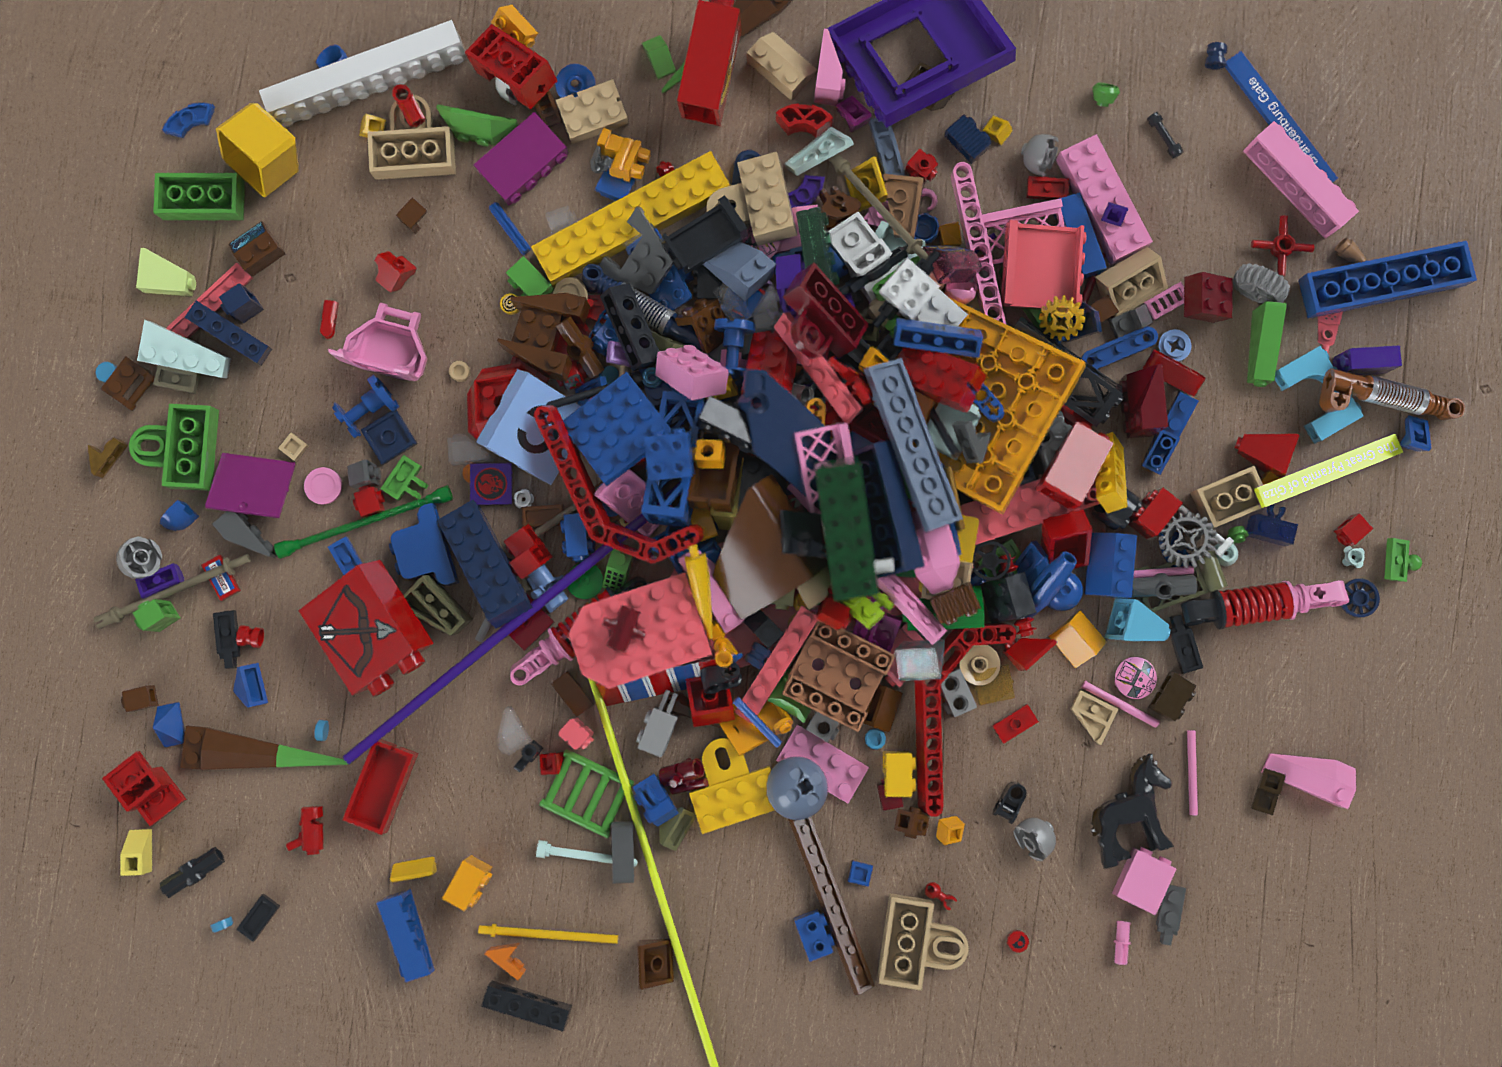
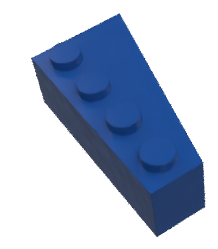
M411 889L386 896L378 901L377 906L391 941L394 954L397 957L401 977H404L405 982L430 975L435 969Z

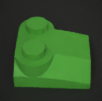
M787 669L770 695L768 702L781 707L804 723L811 708L782 694L791 669Z

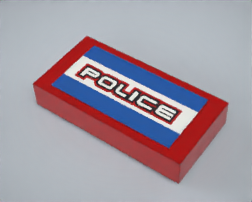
M218 555L203 563L201 566L204 572L223 565V557ZM228 572L209 579L220 601H224L241 591L233 575L228 574Z

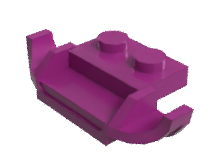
M873 597L869 599L873 603L876 601ZM884 612L883 618L870 630L857 620L852 634L891 652L902 618Z

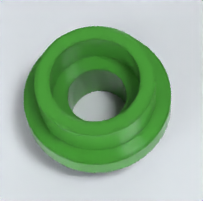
M1236 526L1228 530L1227 538H1232L1234 543H1241L1246 540L1245 538L1249 536V533L1245 530L1244 526Z

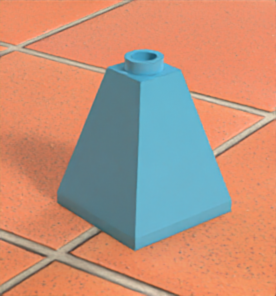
M1115 598L1104 638L1123 641H1165L1169 638V624L1136 599Z

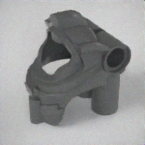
M1059 411L1033 458L1038 474H1044L1056 453L1055 450L1060 447L1071 428V425L1064 422V415L1061 411Z

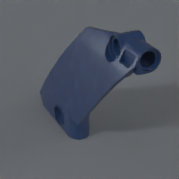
M745 369L744 394L740 396L738 406L741 411L747 413L753 453L763 459L806 497L794 433L824 427L825 425L789 391L768 375L767 371ZM825 431L820 440L828 445L831 443V431ZM809 435L802 436V446L809 450L815 439ZM818 442L812 453L821 458L827 447ZM830 450L824 461L837 459V455ZM809 455L805 463L806 467L813 471V462H819V460ZM814 476L809 484L810 488L817 492L816 477ZM817 498L814 505L820 510L819 498Z

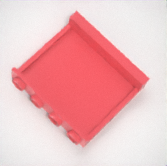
M1009 220L1005 226L1001 286L1002 306L1041 309L1042 306H1046L1047 300L1053 302L1054 296L1062 300L1063 295L1066 296L1068 301L1073 297V303L1080 302L1081 306L1082 294H1080V286H1082L1084 281L1081 266L1085 262V253L1082 251L1087 237L1086 232H1084V226L1072 228L1020 224L1018 220Z

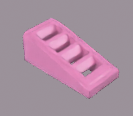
M1182 282L1144 302L1153 320L1184 304V286ZM1176 289L1182 298L1180 301H1178L1173 292ZM1167 294H1170L1175 304L1171 305L1166 296ZM1160 298H1163L1168 308H1163L1159 301ZM1156 302L1161 312L1157 314L1151 303Z

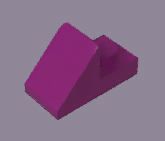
M853 95L835 105L837 112L847 121L851 133L868 124L872 117L871 112Z

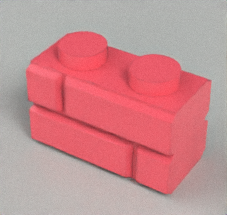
M578 717L570 719L558 734L563 740H568V744L575 750L579 748L586 749L594 740L592 738L594 732L588 726H584V723Z

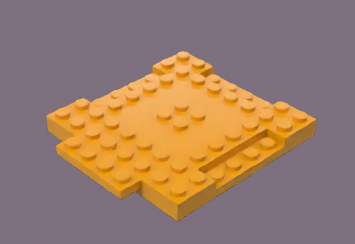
M950 298L968 314L958 327L981 330L983 341L979 358L950 353L945 354L981 367L987 376L984 384L1002 404L1004 416L998 422H991L978 409L981 418L975 427L976 433H991L982 463H966L963 452L960 453L957 460L938 451L937 454L941 464L944 463V467L952 466L958 491L1003 515L1060 409L1067 402L1086 368V363ZM980 390L978 393L976 392L975 399L983 401L986 399L987 393ZM935 402L934 405H933V407L935 408V410H936V408H937V406H938V404H939V403H937V402ZM989 402L987 404L991 411L989 415L995 414L997 416L999 408L994 409ZM928 416L927 420H925L926 425L928 424V422H929V420H930V417H929V416ZM912 441V445L916 447V443Z

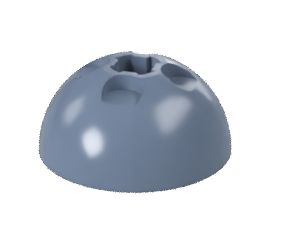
M785 758L773 767L768 776L766 788L769 802L777 813L787 819H807L815 815L826 801L828 794L826 776L819 765L808 758Z

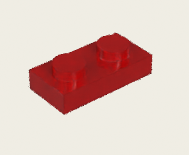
M1028 176L1026 198L1056 200L1068 196V178Z

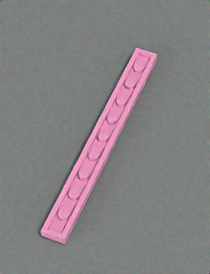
M790 484L787 488L809 511L806 497ZM814 505V510H815V512L820 511V510ZM896 574L877 578L878 587L932 645L947 632L946 628L940 624Z

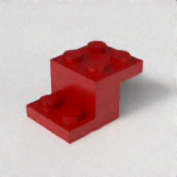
M140 751L132 754L102 778L126 812L138 810L149 826L155 825L187 800L162 766L152 768Z

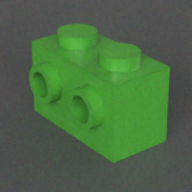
M153 599L152 601H145L138 606V610L133 612L136 618L134 619L135 624L143 631L160 632L181 619L171 601Z

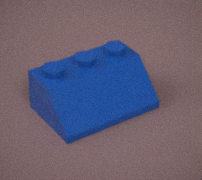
M1092 533L1084 595L1121 599L1132 598L1137 535Z

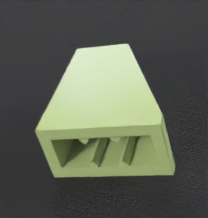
M146 248L140 249L137 289L144 293L193 296V290L196 289L195 276Z

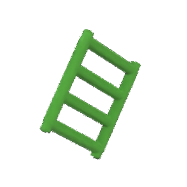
M565 749L563 755L565 758L562 762L560 773L556 775L546 798L540 801L539 806L608 838L610 836V826L625 797L622 785L602 826L590 820L609 780L612 779L621 784L617 772ZM572 761L584 767L564 808L554 804L553 800ZM593 770L601 774L602 777L583 817L571 811L590 771ZM629 779L630 785L632 787L634 785V781Z

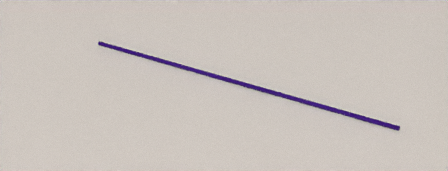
M995 233L989 235L993 240L996 239ZM975 250L974 254L976 255L981 250ZM967 251L943 268L948 276L969 260ZM808 383L807 385L804 384V386L809 387L812 385L811 383ZM679 482L676 486H674L664 495L666 500L680 485L681 482ZM641 513L626 525L625 528L636 532L648 521ZM617 533V540L620 543H622L628 538L625 535ZM603 544L535 599L531 603L532 609L503 625L343 756L346 763L351 764L614 550V548Z

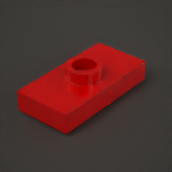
M1025 704L993 724L992 727L1004 744L1039 721L1029 705Z

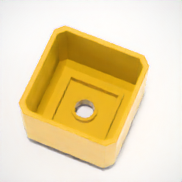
M249 103L216 128L222 159L262 197H267L298 173L299 165L295 137L258 103Z

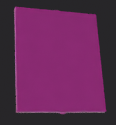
M222 453L212 480L205 508L280 518L296 463Z

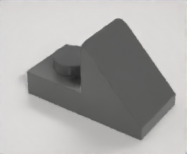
M1142 304L1108 320L1116 339L1153 323L1146 304Z
M957 421L952 424L966 463H982L991 433H976L972 421Z

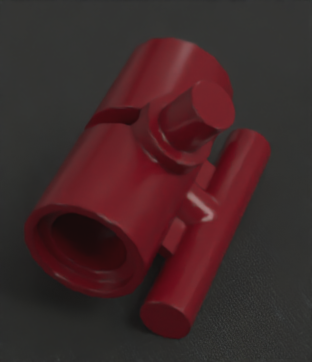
M621 605L617 619L604 618L602 626L610 628L609 631H612L607 643L608 647L626 653L631 638L644 639L646 632L639 630L636 626L641 611Z
M687 758L685 761L662 767L659 770L661 784L665 787L671 786L670 793L672 795L708 786L706 778L699 779L704 775V766L698 758Z

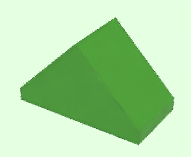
M660 35L642 43L658 80L676 72L668 46Z

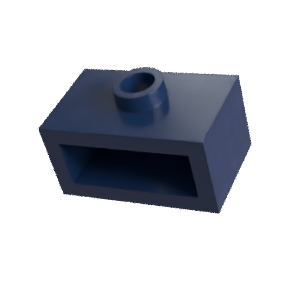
M240 283L219 296L222 301L220 306L227 315L230 314L234 320L238 319L243 323L264 310L254 293Z

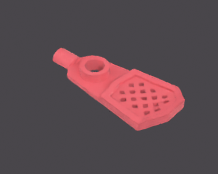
M1343 312L1318 316V342L1322 345V349L1327 351L1328 355L1329 346L1335 343ZM1325 331H1329L1331 333L1330 338H1327L1325 336Z

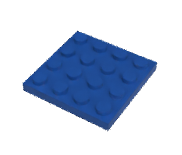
M627 371L563 420L570 438L606 486L646 457L644 437L650 435L649 431L663 430V434L671 433V428Z

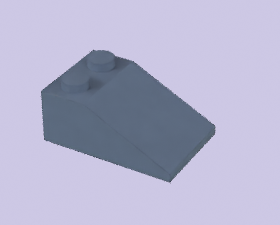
M740 241L703 264L744 301L773 277L776 263L762 251Z

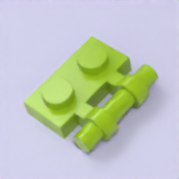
M880 592L878 595H872L876 600L874 603L866 596L838 600V602L851 608L849 613L869 630L883 618L884 612L880 608L884 606L889 611L894 606L885 593L881 594Z

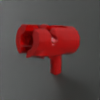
M323 806L301 808L299 823L301 832L297 839L286 843L288 851L302 846V851H306V855L320 854V850L324 849V823L316 821L317 818L323 817Z

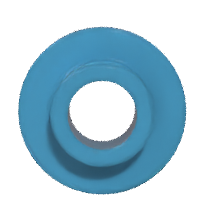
M654 367L647 368L642 374V382L648 388H656L662 383V380L655 375L656 368ZM651 375L656 376V380L649 381V377Z

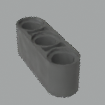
M633 821L612 822L613 884L634 883Z

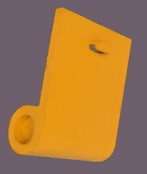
M767 700L757 716L776 736L790 731L793 720L788 712ZM733 704L735 720L722 722L719 725L737 754L741 756L768 741V739L753 723L751 724L736 714L735 710L737 707Z

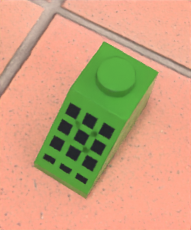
M616 549L612 550L602 587L609 586L616 591L626 583L634 556Z

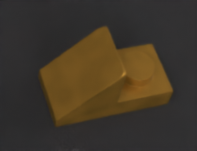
M114 437L104 445L103 452L94 446L88 445L91 473L104 478L128 445Z

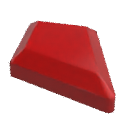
M588 295L587 301L590 309L587 318L597 321L605 307L600 295ZM601 318L599 322L604 324L606 320Z

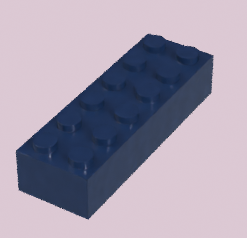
M891 441L873 443L853 451V456H857L861 464L874 561L893 558L894 571L878 573L877 578L925 567L899 463Z
M474 499L437 520L490 624L497 629L533 608L519 579L513 573L509 560L482 508Z

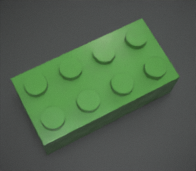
M155 173L153 213L162 220H244L245 180L237 173Z

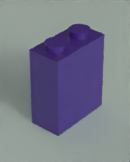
M1400 345L1350 348L1335 356L1332 365L1340 371L1360 376L1386 374L1402 366Z

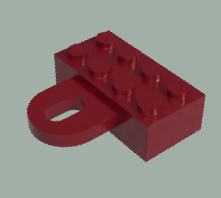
M815 263L797 273L783 295L787 304L797 313L791 325L792 340L797 349L808 358H817L829 349L839 359L858 346L869 325ZM807 331H809L813 337L811 344L807 342L805 337Z

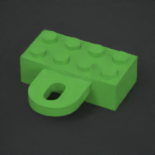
M169 404L167 426L146 425L133 433L129 442L131 456L139 464L148 467H162V486L210 491L214 476L219 410L205 405ZM145 440L158 441L160 448L155 452L142 451L141 443Z

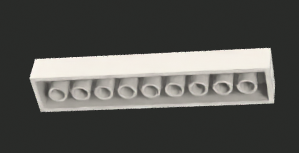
M450 20L261 89L259 92L266 111L283 127H289L296 121L308 120L315 114L327 113L337 106H346L356 99H365L375 92H384L389 87L405 84L408 80L414 78H422L427 73L441 71L446 66L460 64L468 58L454 23Z

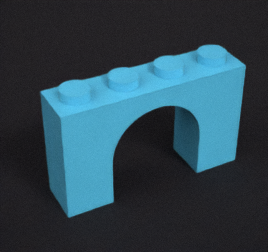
M1319 346L1277 370L1275 381L1281 391L1303 379H1315L1323 383L1324 376L1329 369H1338L1331 364L1327 351ZM1351 396L1346 409L1325 412L1322 416L1304 425V428L1313 443H1317L1362 418L1364 415L1362 414L1361 406Z

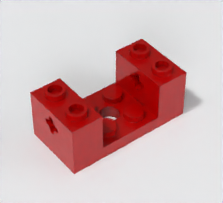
M493 24L465 51L476 73L489 82L495 76L509 85L516 100L530 110L558 81L548 60Z

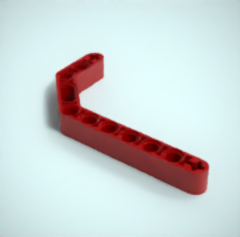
M553 405L540 406L535 410V421L592 540L649 563L659 562L703 540L704 530L696 524L683 528L660 540H655L610 522L601 500L594 495L596 492L594 485L568 434L558 409ZM554 429L559 433L557 440L553 437ZM563 448L568 452L567 459L562 456ZM572 468L577 471L576 478L571 475ZM581 487L586 491L585 497L580 494ZM590 506L593 507L595 510L594 516H591L589 514L588 510ZM598 526L604 529V535L598 533ZM617 533L637 540L640 545L639 549L618 542ZM695 533V537L685 541V536ZM671 539L677 541V549L670 545ZM652 547L658 549V557L652 554Z
M998 622L984 623L982 628L953 629L915 675L918 807L922 809V812L931 817L939 816L944 808L941 684L973 646L1004 644L1014 641L1017 632L1012 625ZM984 630H986L985 638L982 637ZM965 631H967V637L964 640L963 634ZM954 647L952 656L939 669L940 660ZM929 675L930 681H929V683L926 685V684H925V679H926V677ZM930 696V703L926 706V699ZM931 718V723L926 726L927 719ZM931 738V744L927 747V741ZM932 759L931 766L927 768L928 761ZM932 781V786L928 789V783Z

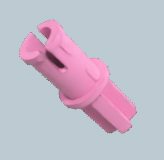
M1117 921L1116 940H1114V943H1116L1114 962L1119 965H1127L1128 947L1131 945V942H1129L1131 922Z

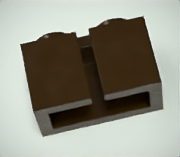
M1169 672L1160 687L1163 690L1162 693H1156L1148 708L1169 721L1179 720L1185 712V704L1193 699L1196 693L1194 689L1197 685L1175 672Z

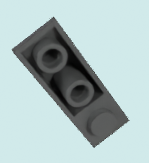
M226 511L212 523L225 540L269 557H277L274 553V546L268 540L264 541L260 536L262 532L259 528L247 521L249 519L247 514Z

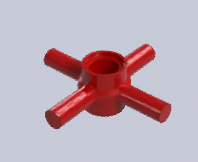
M1287 215L1280 216L1279 236L1273 241H1251V248L1270 249L1271 254L1278 258L1277 273L1283 277L1286 276V256L1290 255L1293 251L1313 253L1315 248L1314 244L1295 243L1294 238L1287 234ZM1279 243H1283L1286 250L1282 249Z

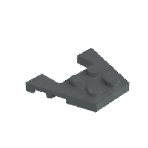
M636 207L627 223L641 233L642 238L623 267H620L608 256L603 258L599 267L602 268L606 276L618 282L630 283L631 287L653 294L673 266L672 259L674 257L671 253L667 254L661 245L663 242L662 238L658 237L653 229L654 226L645 217L643 209Z

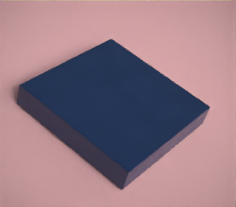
M397 409L394 412L390 411L361 429L362 434L382 465L418 444Z

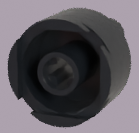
M1126 488L1127 507L1107 513L1103 506L1098 504L1094 507L1097 512H1093L1092 515L1112 530H1116L1119 527L1124 529L1130 522L1129 517L1141 507L1142 502L1138 496Z

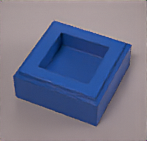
M852 860L848 882L869 887L873 865Z

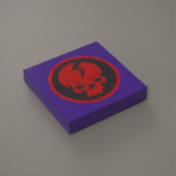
M512 463L470 464V501L474 499L478 505H512Z

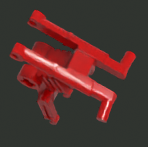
M833 357L827 361L828 365L847 380L844 385L857 402L861 400L864 405L869 402L875 403L872 400L874 396L871 388L867 385L866 375L843 366ZM826 400L824 425L829 426L844 422L830 402ZM815 405L810 407V409L814 410L815 415V411H818V408Z

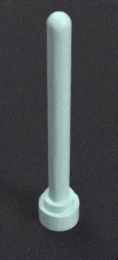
M539 840L536 857L539 858L555 855L612 864V855L553 847L551 844H548V841ZM634 858L635 867L638 864V861Z

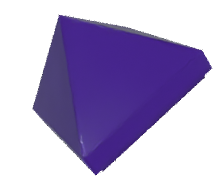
M1108 202L1101 221L1121 227L1128 208Z

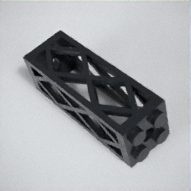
M1021 316L1013 328L1019 331L1023 330L1030 336L1086 363V368L1080 378H1089L1096 396L1073 395L1071 393L1064 405L1096 427L1100 423L1104 424L1111 415L1109 414L1111 412L1110 409L1113 406L1116 408L1122 401L1123 387L1058 341L1051 339L1048 334H1044L1042 330ZM1100 385L1108 389L1105 395L1103 394Z

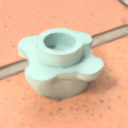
M1351 546L1345 547V557L1342 560L1343 565L1361 568L1365 558L1364 550L1362 548L1353 549Z

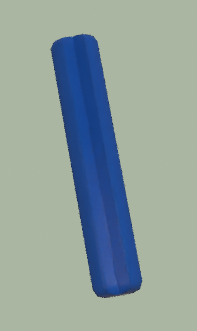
M498 202L491 204L489 210L521 254H527L531 250L529 244Z

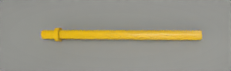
M492 924V926L479 925L478 934H489L491 937L502 935L618 944V935L499 927L497 924Z

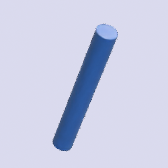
M739 697L732 702L776 748L781 745L782 741Z

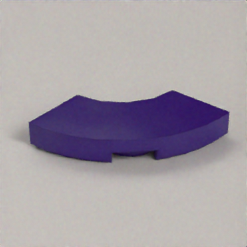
M805 175L803 183L799 188L788 192L791 208L812 205L819 197V191L823 189L825 177Z

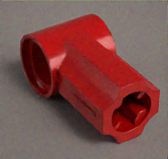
M404 84L396 85L392 90V95L410 128L422 125L426 118L412 92ZM403 93H407V94H408V96H407L406 99H404V100H400V99H399V97H400L401 94H403Z

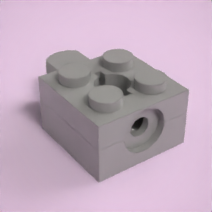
M667 689L659 708L655 707L653 710H648L644 720L647 723L645 730H640L636 740L639 743L638 749L659 757L664 755L679 718L678 715L671 713L678 696L677 693L673 694L667 711L663 710L670 691Z

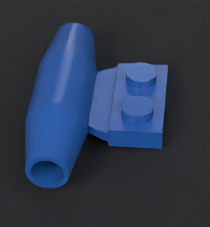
M1031 541L1016 560L1014 565H1018L1016 569L1018 573L1025 572L1037 612L1026 617L1033 618L1065 585L1077 563L1076 558L1071 553L1063 552L1049 564L1048 555L1037 541Z

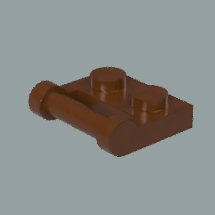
M125 356L101 387V390L129 410L134 411L137 407L135 404L151 383L154 382L155 376ZM140 374L144 376V380L131 397L126 399L124 395Z

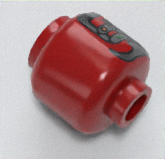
M572 361L567 382L559 380L557 382L560 387L564 386L565 389L571 391L585 384V379L588 377L580 363Z

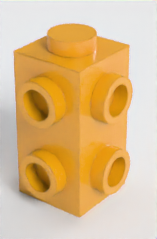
M513 5L499 7L491 24L529 49L532 48L538 32Z

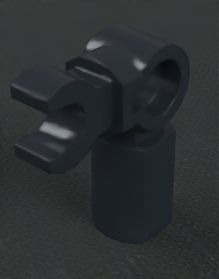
M535 740L526 744L521 750L523 756L515 764L514 768L518 772H522L528 763L533 762L544 748Z

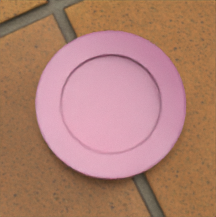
M325 467L317 468L307 475L304 482V491L307 497L314 503L321 505L330 504L340 496L342 480L332 469Z

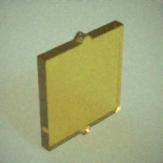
M1009 664L1000 666L999 673L992 682L986 685H975L974 690L977 692L979 705L1015 698L1012 685L1014 680L1011 679ZM997 667L988 668L983 673L973 671L975 681L989 679L995 673Z

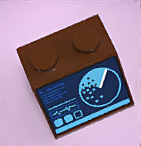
M263 221L229 243L234 257L244 271L252 277L286 254Z

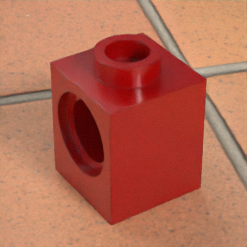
M1358 513L1347 518L1333 532L1337 535L1336 538L1341 544L1352 546L1356 545L1372 531L1373 527Z

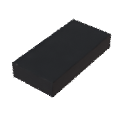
M262 894L236 930L254 942L280 908V905L267 895Z

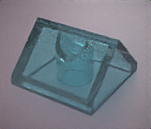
M939 639L933 645L928 640L903 641L895 649L899 679H941L945 640Z

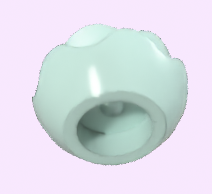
M1216 544L1214 547L1217 550L1221 545ZM1234 544L1226 551L1227 555L1223 554L1222 557H1219L1216 554L1220 565L1227 567L1236 562L1238 559V549Z

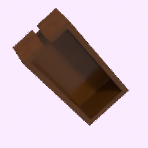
M701 430L699 432L698 440H720L719 437L711 433L707 434ZM723 442L725 446L724 469L698 468L694 460V475L691 477L687 496L691 509L710 511V507H712L717 512L733 513L743 458V451L738 446ZM706 452L704 457L711 456L713 452Z

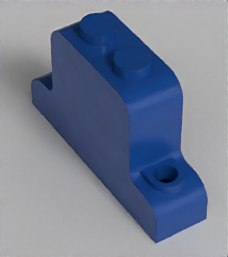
M433 503L423 505L417 513L419 521L417 525L395 531L391 535L389 548L397 560V563H395L398 575H402V577L410 580L434 574L438 584L441 583L447 586L458 584L459 580L449 546L437 521L440 519L437 506Z

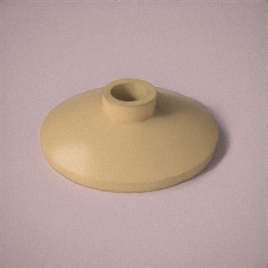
M975 645L959 662V669H961L965 680L969 683L986 685L997 677L1000 670V658L992 647L988 645ZM977 660L981 661L979 667H975V661Z

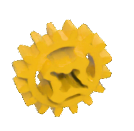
M1065 295L1062 296V300L1054 296L1053 302L1047 300L1046 306H1042V313L1039 315V319L1043 321L1040 322V327H1046L1044 334L1050 332L1051 339L1058 336V340L1061 341L1062 337L1065 336L1067 340H1070V334L1076 337L1078 334L1077 330H1082L1083 325L1081 323L1085 322V317L1082 316L1084 309H1079L1080 302L1073 303V297L1068 301ZM1049 312L1051 313L1050 316L1052 317L1050 322L1048 320ZM1074 314L1076 316L1075 323H1073V320L1071 319Z

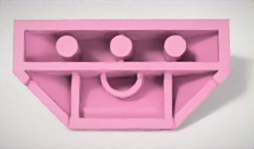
M917 510L911 512L925 567L914 569L916 577L931 594L952 589L960 560L949 524L925 533Z

